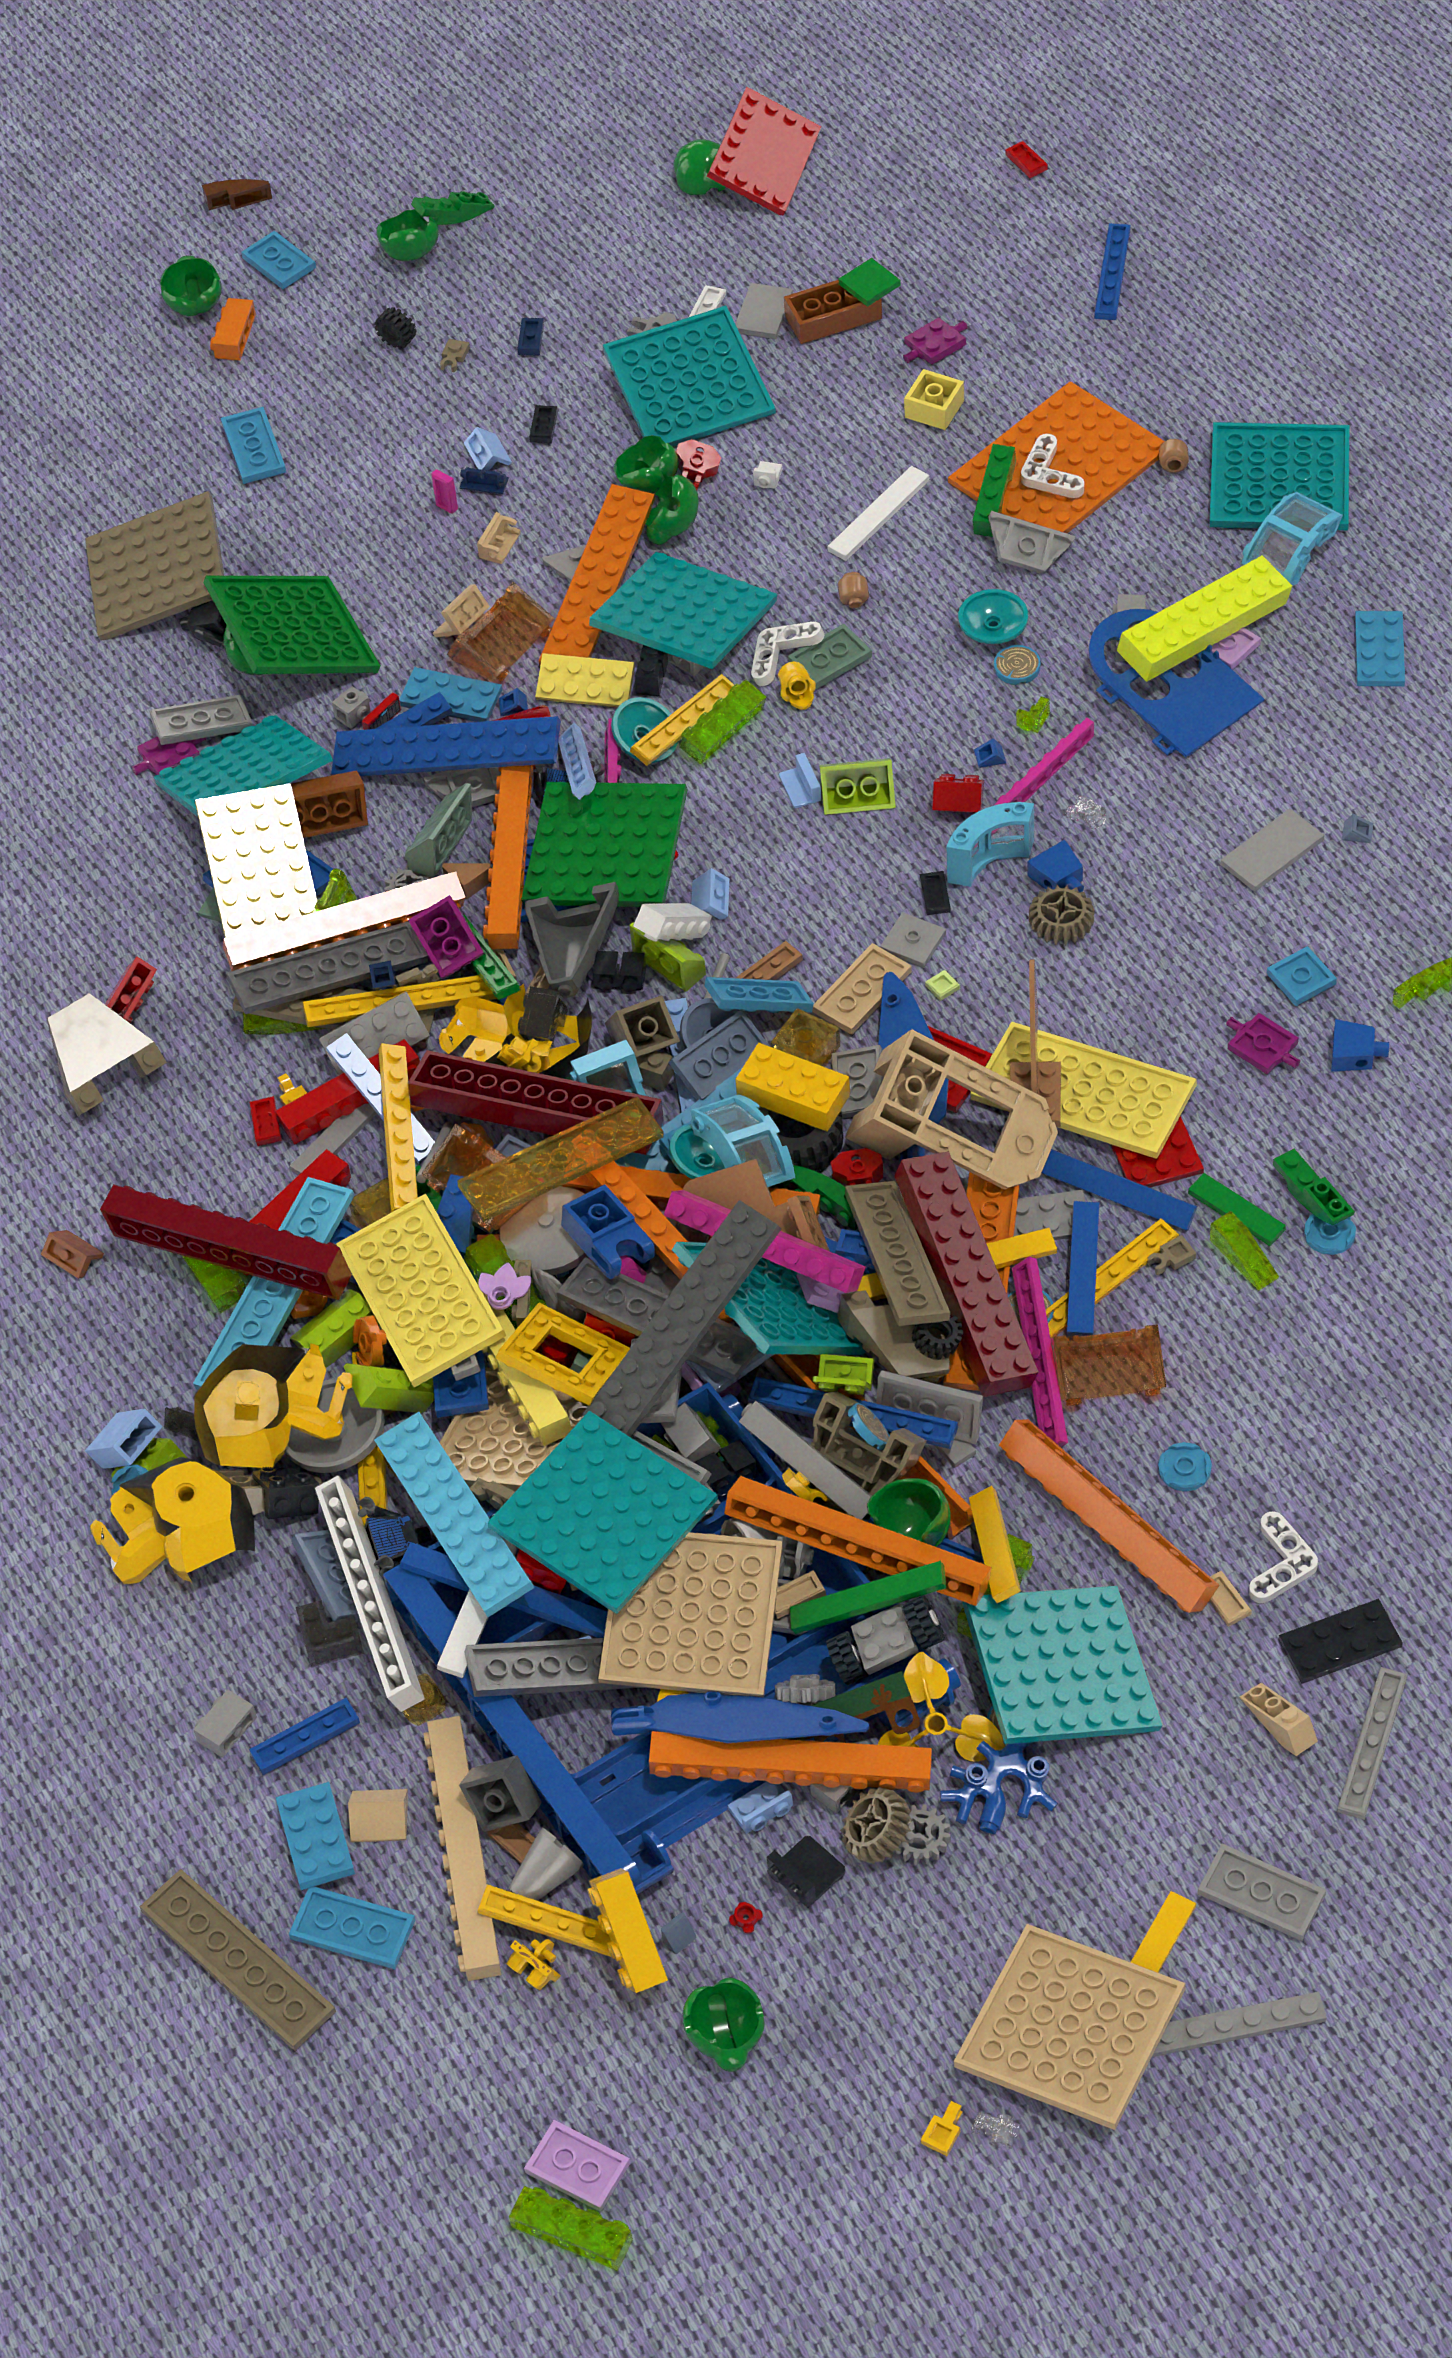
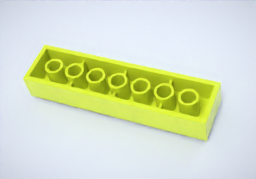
M1261 555L1122 632L1117 652L1148 682L1205 650L1208 645H1214L1241 628L1285 605L1292 585Z

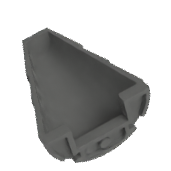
M616 882L594 886L592 895L597 903L557 911L548 896L529 900L525 903V911L533 931V938L540 952L539 959L553 991L562 998H569L577 994L595 961V955L603 942L619 902V889Z

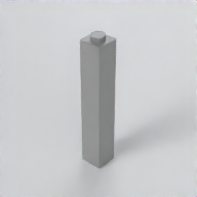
M755 1401L744 1408L741 1413L742 1418L739 1420L743 1426L793 1468L800 1471L811 1483L849 1515L866 1522L871 1519L867 1510V1502L872 1495L763 1404Z

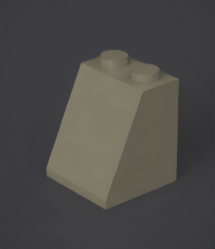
M662 995L618 1010L605 1022L612 1043L616 1044L627 1040L635 1053V1057L680 1042Z

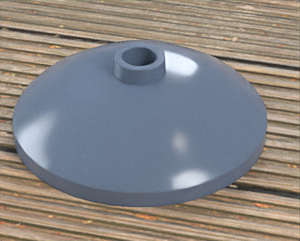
M705 998L693 1003L685 1011L680 1023V1036L685 1049L739 1010H722L718 1008L713 998Z

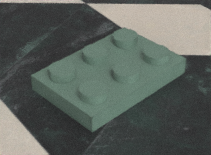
M842 624L825 634L820 643L804 646L790 654L788 662L795 661L804 665L810 678L815 681L816 689L871 658L872 650L845 624Z

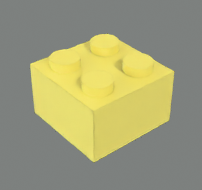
M923 369L904 398L905 418L946 430L964 402V381Z

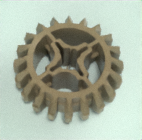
M1057 885L1055 889L1052 890L1047 887L1046 893L1039 891L1038 897H1033L1032 904L1029 907V922L1032 931L1037 932L1038 938L1044 937L1046 943L1054 939L1055 945L1060 940L1066 946L1069 939L1076 943L1077 936L1084 939L1085 933H1090L1091 926L1094 923L1095 910L1091 899L1086 898L1085 892L1079 893L1077 887L1070 890L1068 885L1065 888H1060Z
M881 1787L877 1790L870 1788L868 1794H860V1800H853L854 1806L851 1809H846L848 1816L842 1819L845 1826L840 1831L844 1835L842 1841L846 1845V1849L855 1858L872 1864L876 1861L883 1863L885 1857L892 1858L894 1850L900 1851L899 1845L901 1842H907L905 1834L911 1832L907 1825L913 1820L909 1815L911 1810L907 1806V1802L896 1792Z

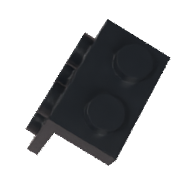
M288 1464L285 1468L277 1469L262 1467L259 1471L252 1472V1478L265 1490V1517L267 1519L319 1514V1498L315 1490L319 1483L300 1465Z
M811 1836L803 1837L783 1857L775 1850L766 1857L769 1876L775 1882L783 1885L795 1900L800 1901L807 1908L819 1899L846 1872L845 1866Z

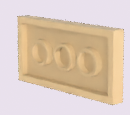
M872 943L816 1001L812 1011L852 1035L881 1005L884 975L887 972H893L903 981L912 972V966Z

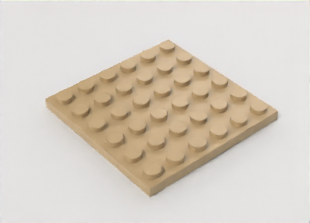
M486 1367L489 1409L455 1415L439 1443L469 1488L479 1477L489 1483L493 1480L516 1491L565 1437L546 1446H543L539 1437L534 1439L528 1427L530 1422L528 1420L523 1421L518 1411L519 1404H513L507 1391L509 1387H503L498 1378V1369L493 1370ZM551 1387L567 1413L571 1428L573 1429L584 1417L582 1414L589 1405L580 1403L575 1398L561 1391H556Z
M689 1532L618 1614L608 1609L598 1678L599 1683L698 1693L715 1691L726 1695L764 1698L783 1541Z
M1026 1924L954 2060V2067L1115 2130L1186 1990L1185 1983Z

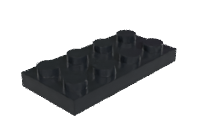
M1379 1599L1280 1634L1278 1638L1301 1684L1396 1650L1403 1645Z

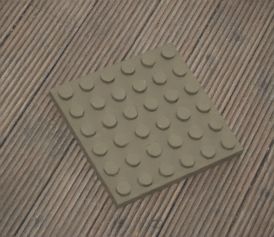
M209 491L85 538L97 634L101 641L111 639L213 600L203 583L205 576H225L213 498Z

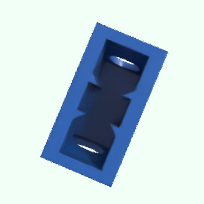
M1065 840L1027 861L1028 877L1046 890L1047 887L1053 890L1057 885L1060 888H1065L1068 885L1070 890L1077 887L1079 893L1083 892L1084 886L1080 883L1083 881V866Z
M1335 1019L1331 1071L1372 1069L1373 1056H1389V1042L1374 1041L1375 1028L1373 1026Z

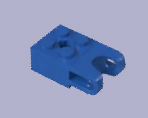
M606 1185L562 1206L561 1226L609 1279H613L621 1274L622 1260L620 1256H633L641 1263L654 1258L655 1249L652 1240L635 1222V1217Z

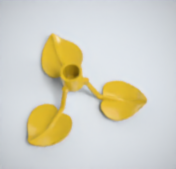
M924 1652L917 1653L910 1660L903 1676L913 1702L919 1703L926 1700L930 1713L924 1719L925 1729L912 1739L907 1732L899 1735L894 1733L893 1730L887 1731L880 1738L878 1745L920 1747L915 1743L928 1733L940 1735L948 1730L959 1734L955 1740V1747L960 1756L968 1761L979 1762L986 1759L977 1750L982 1741H985L989 1746L998 1751L1005 1747L1003 1737L997 1727L984 1716L967 1715L961 1722V1729L948 1725L946 1717L941 1713L935 1712L931 1699L941 1698L949 1687V1677L945 1668Z

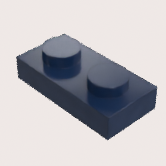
M522 318L517 347L518 355H540L544 318Z

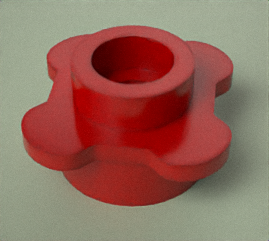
M741 1902L735 1908L734 1914L729 1917V1922L732 1926H738L743 1929L744 1933L749 1934L754 1931V1925L757 1921L762 1920L763 1913L752 1904Z

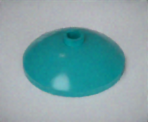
M987 589L976 592L965 599L959 608L958 621L962 631L971 639L985 644H1000L1013 640L1024 631L1028 623V609L1020 597L1009 591Z
M636 697L628 699L621 703L613 714L611 728L614 739L627 755L640 761L630 752L631 747L640 740L638 736L643 738L669 717L671 713L662 704L649 698ZM678 742L652 763L668 758L676 749Z
M691 1124L680 1128L672 1136L669 1144V1155L677 1169L685 1176L695 1179L725 1169L714 1148L703 1138L694 1135ZM742 1147L735 1148L741 1162L744 1163L745 1156Z

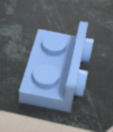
M765 1782L728 1804V1810L746 1834L752 1830L756 1832L764 1828L770 1819L775 1816L782 1817L790 1811L793 1806L792 1794L789 1790L785 1792L780 1784Z

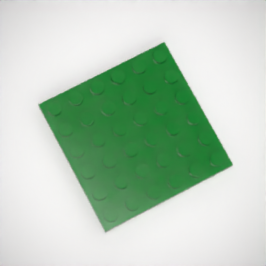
M205 576L203 583L254 674L378 673L381 665L329 576Z
M547 782L521 898L523 905H525L526 901L547 896L553 905L586 906L595 904L597 901L592 895L593 887L616 882L619 889L617 907L665 904L688 791L686 784L596 783L593 791L588 795H584L579 800L572 793L570 782Z

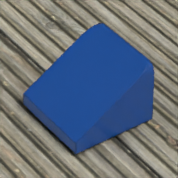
M518 688L499 698L500 716H508L527 710V696Z
M994 738L974 749L979 768L1006 763L1002 746Z

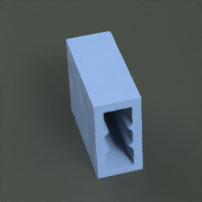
M145 1408L119 1412L114 1415L85 1452L103 1469L128 1466L135 1461L163 1426Z

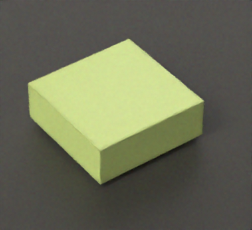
M946 970L925 982V986L940 1001L960 989V985Z

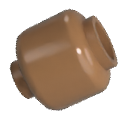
M1169 439L1160 446L1159 460L1161 467L1165 471L1175 473L1187 467L1189 462L1188 447L1182 440Z
M849 572L844 574L839 580L838 592L841 603L849 605L850 608H859L862 606V603L868 600V583L866 578L860 575V573Z

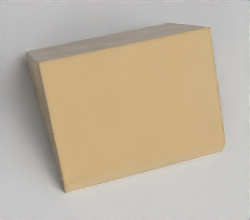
M408 1789L352 1791L348 1802L351 1842L407 1840Z

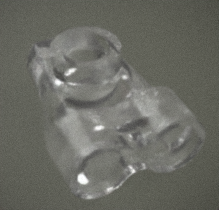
M1080 795L1077 797L1074 805L1067 807L1065 815L1067 818L1078 821V819L1085 820L1090 829H1096L1105 823L1106 809L1096 804L1091 798Z
M978 2112L977 2117H974L971 2133L983 2136L990 2135L989 2144L991 2146L1012 2149L1013 2141L1019 2136L1020 2124L1015 2123L1014 2117L1010 2115L998 2114L996 2118L992 2117V2115Z

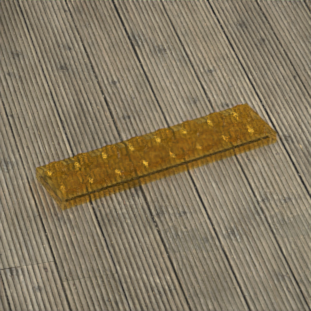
M637 1096L457 1180L458 1187L482 1222H485L663 1138L664 1131Z

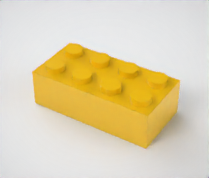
M759 1042L735 1079L737 1095L746 1096L761 1107L827 1132L850 1096L849 1076Z
M620 1868L589 1880L591 1888H588L587 1891L592 1904L600 1909L601 1915L597 1916L602 1931L609 1934L611 1939L607 1946L612 1958L619 1961L621 1969H618L617 1973L622 1986L638 1993L668 1981L629 1872Z

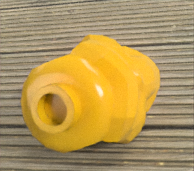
M795 661L786 663L778 672L781 684L780 696L786 702H790L795 708L806 710L813 702V692L816 689V683L810 678L804 665Z

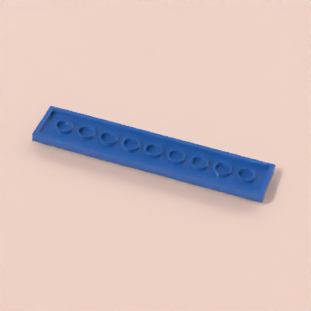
M558 716L339 731L336 732L331 774L336 775L357 770L360 776L554 764L557 761L561 720Z

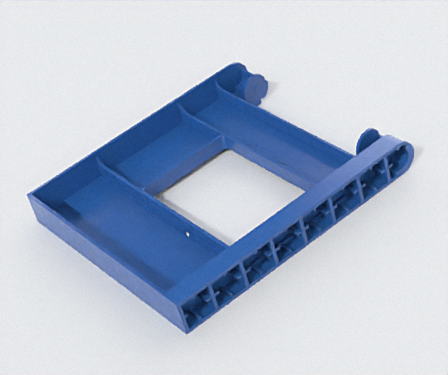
M708 1382L678 1400V1408L686 1403L698 1414L721 1448L737 1440L742 1442L756 1460V1478L753 1481L799 1497L785 1484L782 1474L788 1468L795 1474L796 1472L791 1467L780 1471L771 1460L775 1458V1452L753 1433L750 1434L746 1427L739 1422L742 1418L743 1408L731 1393L721 1398ZM661 1422L640 1423L636 1428V1431L674 1452L679 1450L676 1445L673 1447L663 1434L666 1433V1430L661 1425ZM718 1451L716 1455L721 1461H724ZM727 1494L718 1496L720 1505L715 1510L714 1516L704 1522H698L690 1531L691 1533L721 1535L724 1521L734 1518L724 1514ZM494 1508L491 1511L487 1512L486 1514L489 1517V1519H491L498 1510ZM439 1541L428 1547L447 1555ZM810 1546V1549L814 1550L812 1564L807 1566L806 1574L814 1570L826 1591V1595L870 1582L862 1573L866 1570L865 1565ZM399 1564L383 1574L391 1604L437 1666L468 1592L402 1569ZM783 1576L782 1578L783 1580L788 1581L794 1580V1578ZM566 1581L560 1593L562 1596L585 1604L593 1599L580 1589L572 1591L568 1581ZM897 1603L808 1630V1632L801 1636L772 1631L764 1698L777 1700L775 1698V1685L779 1682L790 1681L792 1675L817 1674L820 1676V1680L833 1681L835 1683V1696L900 1671L904 1675L908 1663L917 1653L877 1672L868 1674L867 1677L855 1683L847 1685L840 1678L839 1672L837 1673L826 1643L828 1639L845 1631H849L855 1640L851 1626L897 1605ZM505 1606L489 1616L478 1644L533 1642L562 1625ZM914 1637L918 1651L924 1652L926 1655L929 1656V1654L923 1648H921L920 1644H918L916 1637ZM945 1658L937 1662L945 1668L948 1674L949 1687L941 1698L931 1699L935 1709L942 1704L946 1707L953 1705L955 1701L953 1691L961 1686L957 1672ZM468 1667L463 1678L441 1671L502 1757L506 1759L518 1755L542 1802L539 1808L568 1848L583 1862V1868L589 1877L594 1879L622 1868L629 1872L637 1895L674 1872L665 1848L728 1810V1804L767 1782L755 1780L754 1782L747 1783L739 1779L716 1781L710 1777L687 1779L677 1775L663 1778L650 1774L649 1755L652 1731L636 1736L581 1771L570 1774L512 1695L474 1697ZM926 1700L914 1703L919 1719L929 1713ZM901 1709L895 1715V1722L900 1727H907L913 1721L912 1713L909 1710ZM886 1711L861 1719L869 1722L878 1717L884 1726H887L889 1730H893ZM834 1736L827 1737L824 1742L839 1741ZM813 1737V1738L808 1739V1740H806V1741H815V1740H814V1737Z

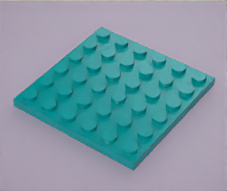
M726 305L603 344V352L643 437L651 435L660 436L665 443H669L673 447L691 439L695 440L776 413L772 399Z
M1213 422L1210 527L1259 528L1285 495L1288 496L1298 492L1342 514L1343 516L1337 530H1348L1350 425ZM1292 516L1285 519V521L1300 529L1311 530L1313 528Z
M655 552L590 617L589 626L713 669L775 604L778 594L765 588L753 586L745 581L730 578L725 574L710 571L705 567H699L684 560L667 556L664 553Z
M277 715L265 717L261 723L255 726L244 728L241 733L235 736L224 738L221 743L213 747L210 746L202 749L200 755L194 758L187 757L182 759L180 765L175 768H164L159 772L160 775H156L153 778L158 787L198 817L195 800L285 785L328 764L333 759L329 751Z
M676 1242L672 1251L678 1256L679 1262L689 1269L707 1243ZM762 1257L724 1308L726 1315L738 1323L740 1330L755 1342L756 1348L764 1354L863 1355L866 1352L862 1348L863 1343L856 1337L851 1339L846 1334L837 1319L838 1313L807 1303L796 1276L798 1272Z
M588 1411L488 1521V1528L615 1614H618L716 1503L718 1495L596 1414Z
M1118 1586L1021 1592L1000 1603H996L992 1595H983L977 1606L962 1602L1004 1744L1159 1731L1163 1725Z

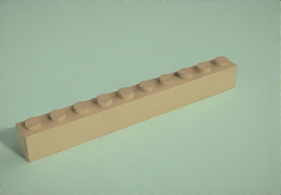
M460 1716L427 1721L429 1732L424 1733L426 1749H431L432 1756L427 1757L430 1773H435L436 1780L431 1781L433 1797H439L440 1805H435L437 1822H443V1829L438 1830L441 1847L446 1846L447 1854L442 1855L445 1872L450 1871L451 1879L446 1880L449 1897L454 1896L455 1904L450 1905L452 1921H458L459 1926L458 1930H454L456 1947L462 1946L463 1955L458 1956L460 1973L466 1972L468 1981L499 1976L502 1974L493 1918L478 1913V1908L487 1886L478 1823L459 1786L469 1772Z

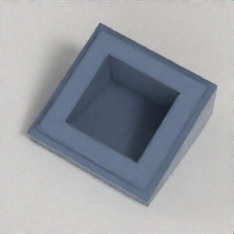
M1352 814L1344 821L1342 840L1371 843L1373 823Z
M683 1912L679 1913L661 1928L663 1942L675 1954H678L696 1939V1934Z

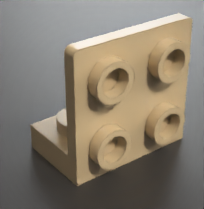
M475 584L469 585L441 612L446 621L433 632L435 637L462 636L469 631V626L473 622L480 620L484 616V612L490 606Z

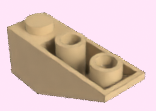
M1263 1683L1252 1687L1248 1692L1240 1696L1244 1704L1281 1746L1293 1755H1299L1318 1742L1310 1716Z

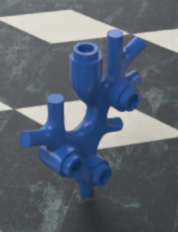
M982 1741L977 1750L988 1760V1768L986 1769L979 1763L971 1764L967 1769L953 1765L950 1776L961 1779L964 1782V1786L956 1790H941L940 1802H959L960 1808L956 1821L966 1824L975 1797L983 1795L986 1801L979 1820L980 1830L996 1834V1831L1001 1828L1006 1811L1005 1796L1001 1789V1781L1005 1776L1015 1775L1024 1783L1025 1789L1017 1813L1018 1816L1028 1818L1034 1802H1040L1049 1811H1052L1058 1805L1042 1787V1783L1046 1780L1050 1769L1048 1761L1040 1756L1033 1757L1029 1761L1025 1760L1023 1749L1027 1747L1029 1742L1006 1744L1002 1750L998 1751L989 1746L985 1741ZM1034 1767H1040L1042 1770H1036ZM972 1774H979L980 1777H974Z

